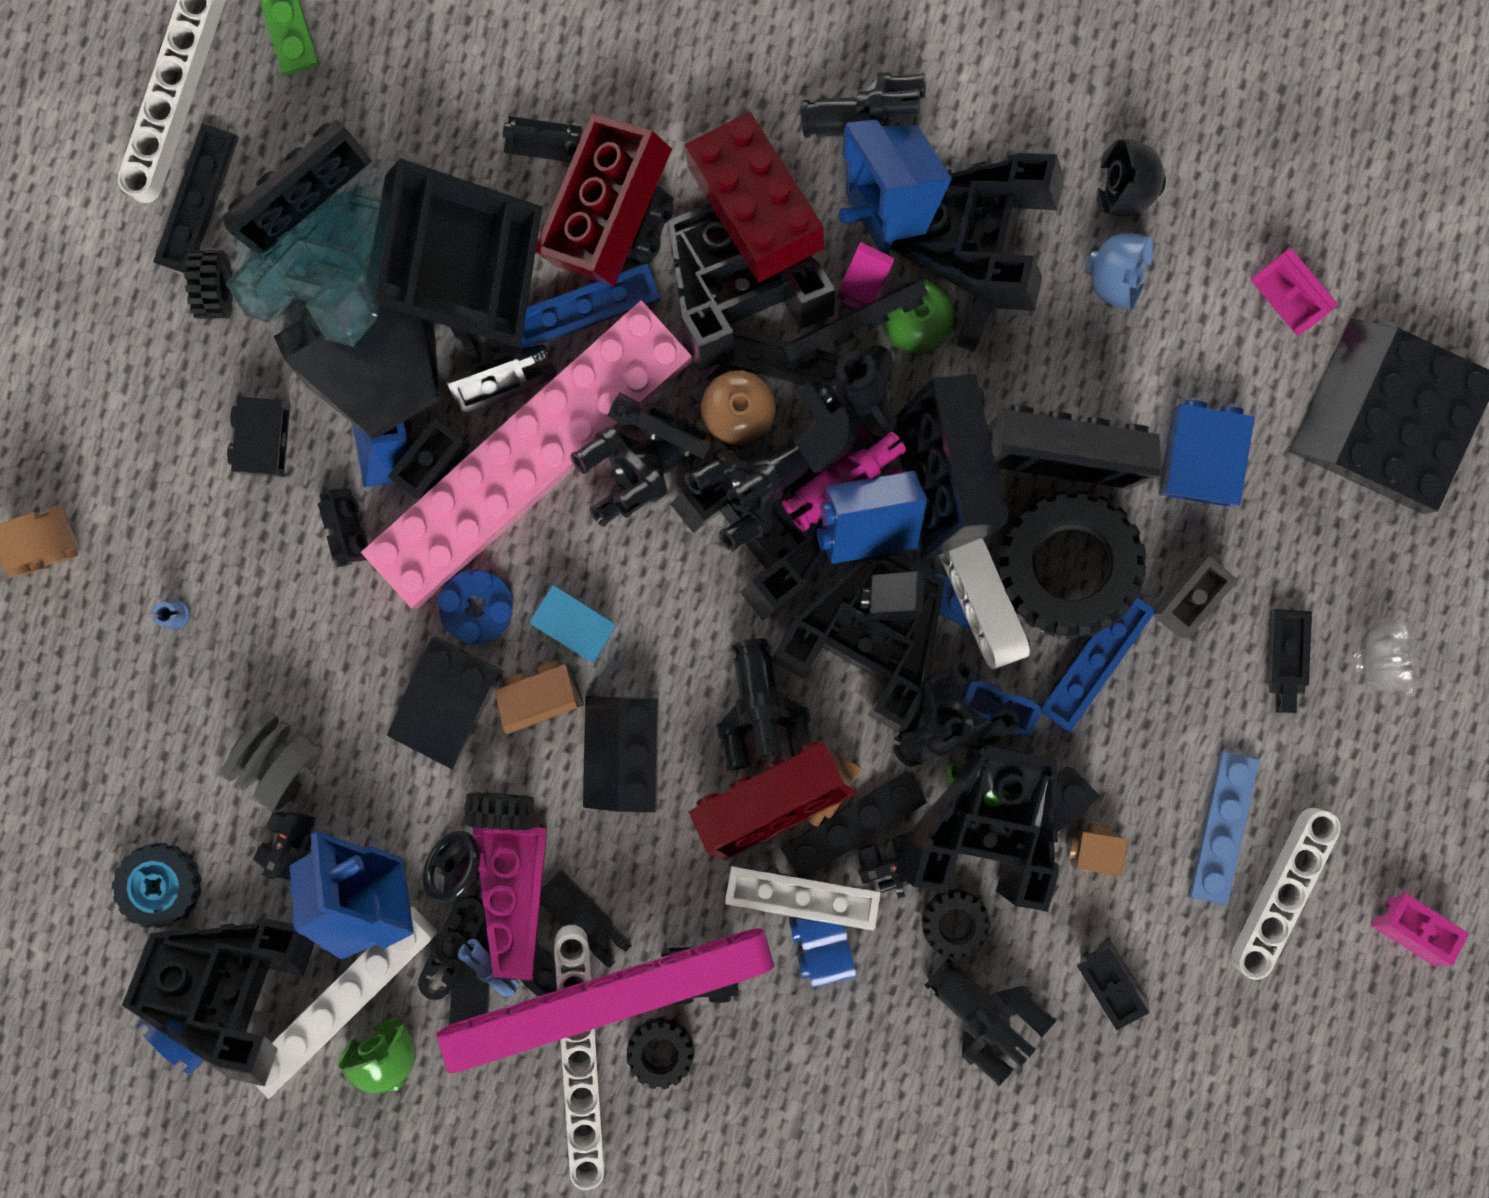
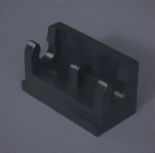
M1110 938L1101 942L1096 951L1090 954L1087 951L1080 956V963L1077 964V967L1116 1031L1150 1013L1148 999Z

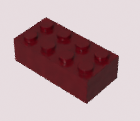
M751 111L684 144L688 169L758 283L824 249V226Z
M591 113L538 239L536 254L555 267L615 286L672 148L653 130Z
M813 741L800 747L797 750L798 755L787 761L782 758L770 762L763 768L765 772L752 779L751 776L737 779L730 784L731 789L718 796L717 793H712L699 799L696 802L697 807L689 810L688 813L706 853L726 861L858 794L839 754L825 742L819 744L818 741Z

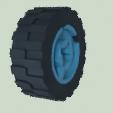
M157 843L132 851L131 855L122 859L120 867L116 868L114 872L115 879L112 882V889H114V903L118 904L120 913L129 918L128 921L133 924L138 923L144 928H162L184 918L197 904L196 899L201 894L200 882H202V878L198 873L197 868L199 867L196 861L193 862L190 858L191 855L187 851L183 852L176 845L169 846L166 843ZM159 878L162 880L160 883L161 892L153 889V880Z

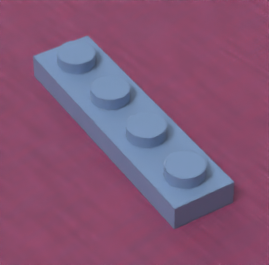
M1223 751L1220 752L1189 896L1192 898L1228 905L1260 760Z

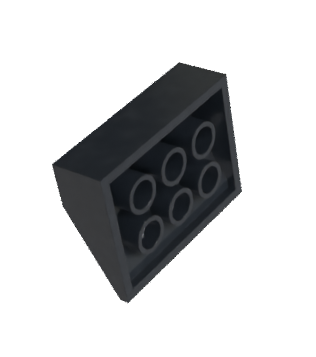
M337 119L331 124L325 123L320 126L313 134L314 139L303 148L297 147L286 156L285 163L275 172L269 171L257 181V187L247 196L241 195L233 200L228 206L229 211L222 216L225 228L229 233L261 257L372 162L350 132Z
M976 374L933 377L896 415V435L900 438L897 440V443L903 442L906 449L905 453L900 454L903 472L915 471L927 498L918 542L921 560L931 559L989 536L1008 523V505L1002 497L999 484L1000 468L997 461L994 460L991 447L992 430L986 423L983 409L985 403L984 393L979 388Z

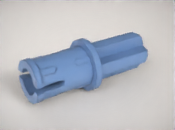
M471 939L467 941L473 948V951L465 944L461 946L458 952L459 959L476 972V977L480 982L488 983L503 997L507 995L512 997L516 994L519 981L495 979L493 977L490 953L477 940Z

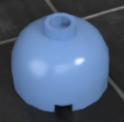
M1121 233L1113 235L1106 240L1099 252L1092 251L1087 264V272L1092 273V286L1096 295L1104 302L1127 310L1133 309L1137 305L1145 283L1141 284L1146 264L1151 265L1153 239L1135 233Z

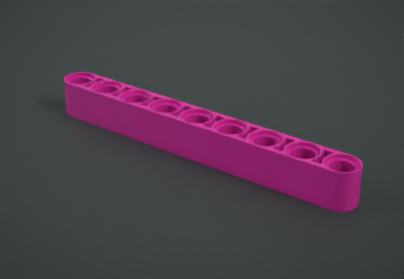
M750 929L451 1024L436 1032L435 1036L447 1073H457L771 971L775 965L764 929Z

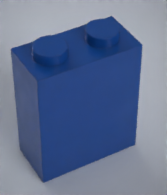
M1185 400L1184 405L1180 404L1174 407L1159 495L1226 507L1241 505L1255 416L1244 415V409L1233 406H1221V411L1208 409L1206 402L1197 400Z
M915 471L827 486L825 502L820 504L822 527L817 529V540L820 549L826 550L831 564L917 549L927 498Z

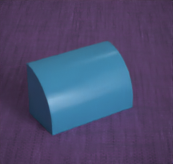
M552 585L529 622L592 663L596 662L617 626L554 585Z

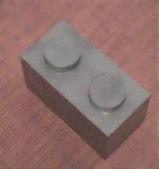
M1211 556L1199 557L1156 607V612L1153 616L1179 638H1191L1238 582V579Z

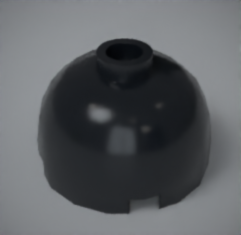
M1118 139L1114 141L1101 162L1100 168H1108L1105 191L1099 188L1097 190V204L1101 211L1118 216H1133L1146 211L1163 193L1166 186L1163 164L1158 153L1150 146L1134 140L1125 139L1124 141Z

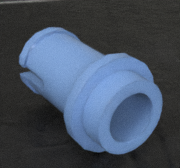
M180 600L158 603L152 610V614H158V617H153V621L159 626H166L170 629L182 628L190 619L188 606ZM174 611L176 615L169 617V612Z

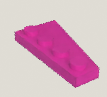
M472 827L473 836L478 842L480 849L478 870L480 873L493 977L495 979L533 981L547 829L532 827V829L513 831Z

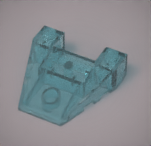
M342 192L306 218L308 225L291 236L287 231L278 237L280 245L263 256L261 252H257L250 257L225 283L247 317L272 324L283 314L284 310L294 299L308 302L306 307L325 339L353 347L376 321L379 305L371 303L366 279L381 200Z

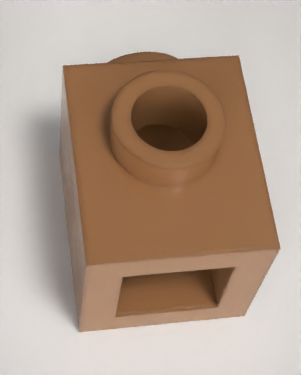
M1088 823L1087 830L1077 828L1076 837L1070 836L1067 845V858L1072 859L1071 865L1076 869L1122 877L1128 839L1120 835L1110 834L1111 827Z

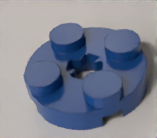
M468 570L454 576L445 585L443 592L438 598L439 615L442 624L453 637L465 643H487L501 636L508 628L513 616L514 600L509 587L498 576L484 570ZM476 596V600H480V597H482L486 602V605L482 608L484 614L476 618V613L470 616L466 610L470 607L468 600Z

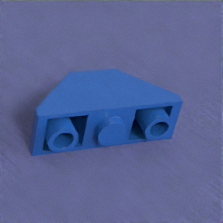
M404 422L374 440L352 423L363 486L371 487L395 483L388 475L405 454L407 438Z

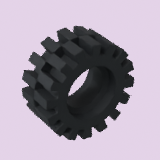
M224 250L191 251L187 256L188 260L185 264L187 272H185V279L187 280L185 291L188 292L187 302L191 304V314L197 319L229 317L233 309L231 301H233V284L231 281L233 273L230 271L231 263L230 260H227V253H224Z
M491 792L466 794L464 825L491 830L519 831L532 829L534 798L526 795Z

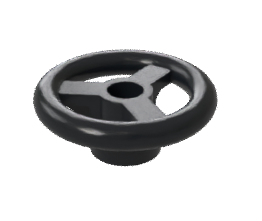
M465 831L451 832L441 838L429 853L423 870V885L427 895L433 901L438 903L452 902L461 897L477 880L479 875L480 849L478 842L470 833ZM456 842L465 844L455 855H450L447 858L441 856L450 845ZM436 867L441 868L442 875L445 876L443 892L439 891L435 886L434 873Z

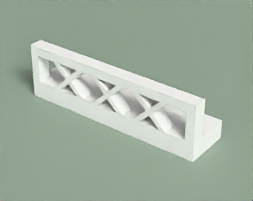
M732 866L730 868L725 905L871 931L875 930L881 892Z

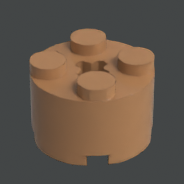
M62 505L46 508L47 512L41 515L40 513L31 512L0 523V564L3 572L7 573L9 579L44 569L43 563L46 566L79 556L77 551L79 546Z

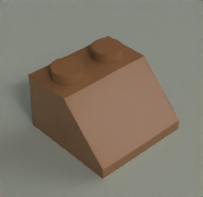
M554 660L536 667L539 674L525 679L522 672L501 680L504 687L495 690V695L505 735L584 705L569 664L560 666L558 660Z

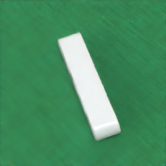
M983 538L939 555L987 665L991 669H996L1028 657L1030 649L1026 635L1005 592L1004 585Z
M1308 808L1298 817L1232 949L1231 962L1234 968L1246 977L1259 980L1267 977L1272 971L1339 837L1341 830L1340 822L1331 812L1317 808ZM1321 816L1324 820V829L1318 835H1314L1311 828L1312 822ZM1305 850L1308 854L1307 863L1305 866L1297 868L1295 857L1300 851ZM1289 884L1291 886V895L1287 900L1280 902L1278 891L1281 886ZM1273 917L1275 921L1273 931L1263 935L1261 931L1262 923L1267 918ZM1257 951V963L1251 968H1246L1244 964L1245 957L1248 953Z

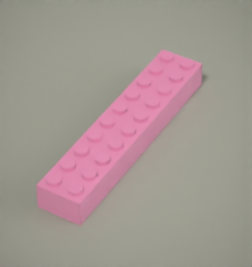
M641 300L361 553L410 608L419 609L576 468L572 463L571 453L578 451L594 440L596 433L605 427L610 426L617 431L622 426L608 416L609 410L619 392L645 405L693 362L692 356Z

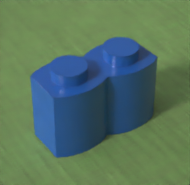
M972 680L964 684L960 694L966 704L982 718L990 719L1003 709L1012 710L1019 719V724H1016L1019 728L1014 732L1017 735H1032L1042 711L1033 701L1022 696L1005 694L1001 689L987 682Z
M797 917L795 920L789 921L794 943L801 941L805 956L798 957L803 980L810 978L812 987L857 977L843 925Z

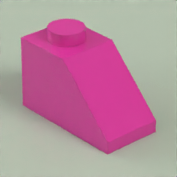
M860 242L837 294V297L843 299L841 305L854 311L876 300L895 258Z

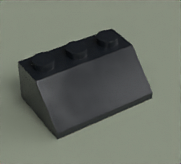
M585 696L583 808L614 812H656L658 799L660 698Z

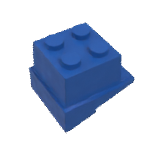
M878 120L846 123L843 139V157L847 160L845 193L853 207L841 208L839 210V219L843 224L862 221L879 251L890 256L892 241L926 234L952 178L918 125L881 126Z
M318 831L311 834L312 853L290 865L291 883L289 889L292 895L294 913L292 915V923L299 934L311 939L320 945L322 949L331 952L341 960L375 945L385 949L414 934L403 858L373 846L363 848Z

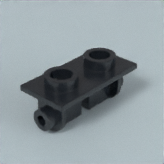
M509 116L508 123L505 122L503 127V138H506L504 153L571 163L581 139L582 126Z
M657 186L626 258L627 260L634 261L635 258L643 265L648 263L649 266L652 258L660 250V235L665 223L671 219L674 210V198L660 186Z
M351 489L328 490V493L319 495L321 502L317 503L324 529L335 526L337 529V533L326 536L332 561H336L337 567L348 566L352 562L367 561L361 552L368 546V540L361 531L357 516L359 505L356 498L352 495Z

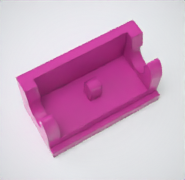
M1291 247L1250 279L1296 336H1299L1306 329H1310L1338 306V303Z
M1402 893L1398 897L1388 898L1385 903L1389 907L1387 913L1384 916H1377L1371 927L1433 966H1453L1469 933L1407 893Z

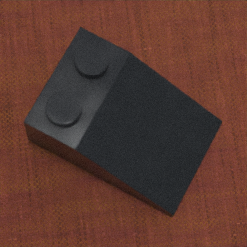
M432 637L414 670L387 736L453 770L504 671L440 637Z

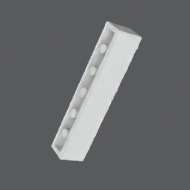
M413 906L410 909L414 934L385 949L378 945L368 948L272 1042L278 1051L266 1085L254 1084L268 1099L439 933Z

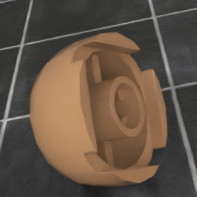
M743 370L729 371L714 378L705 389L700 404L701 420L708 433L713 435L720 443L732 446H748L760 440L772 426L776 413L775 397L768 384L757 375Z

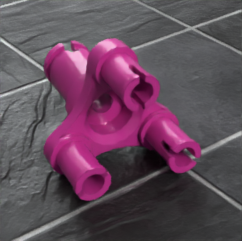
M860 424L856 443L870 435ZM890 432L867 451L865 449L860 451L851 450L843 459L795 491L792 498L787 497L782 503L787 514L796 511L801 506H805L806 511L794 519L793 522L802 531H806L810 527L809 524H816L821 520L820 504L825 502L827 486L876 478L881 473L880 469L900 454L905 453L906 449L903 442L888 450L889 446L900 439L894 432ZM895 466L890 472H888L884 476L904 472L900 467L898 468V466Z

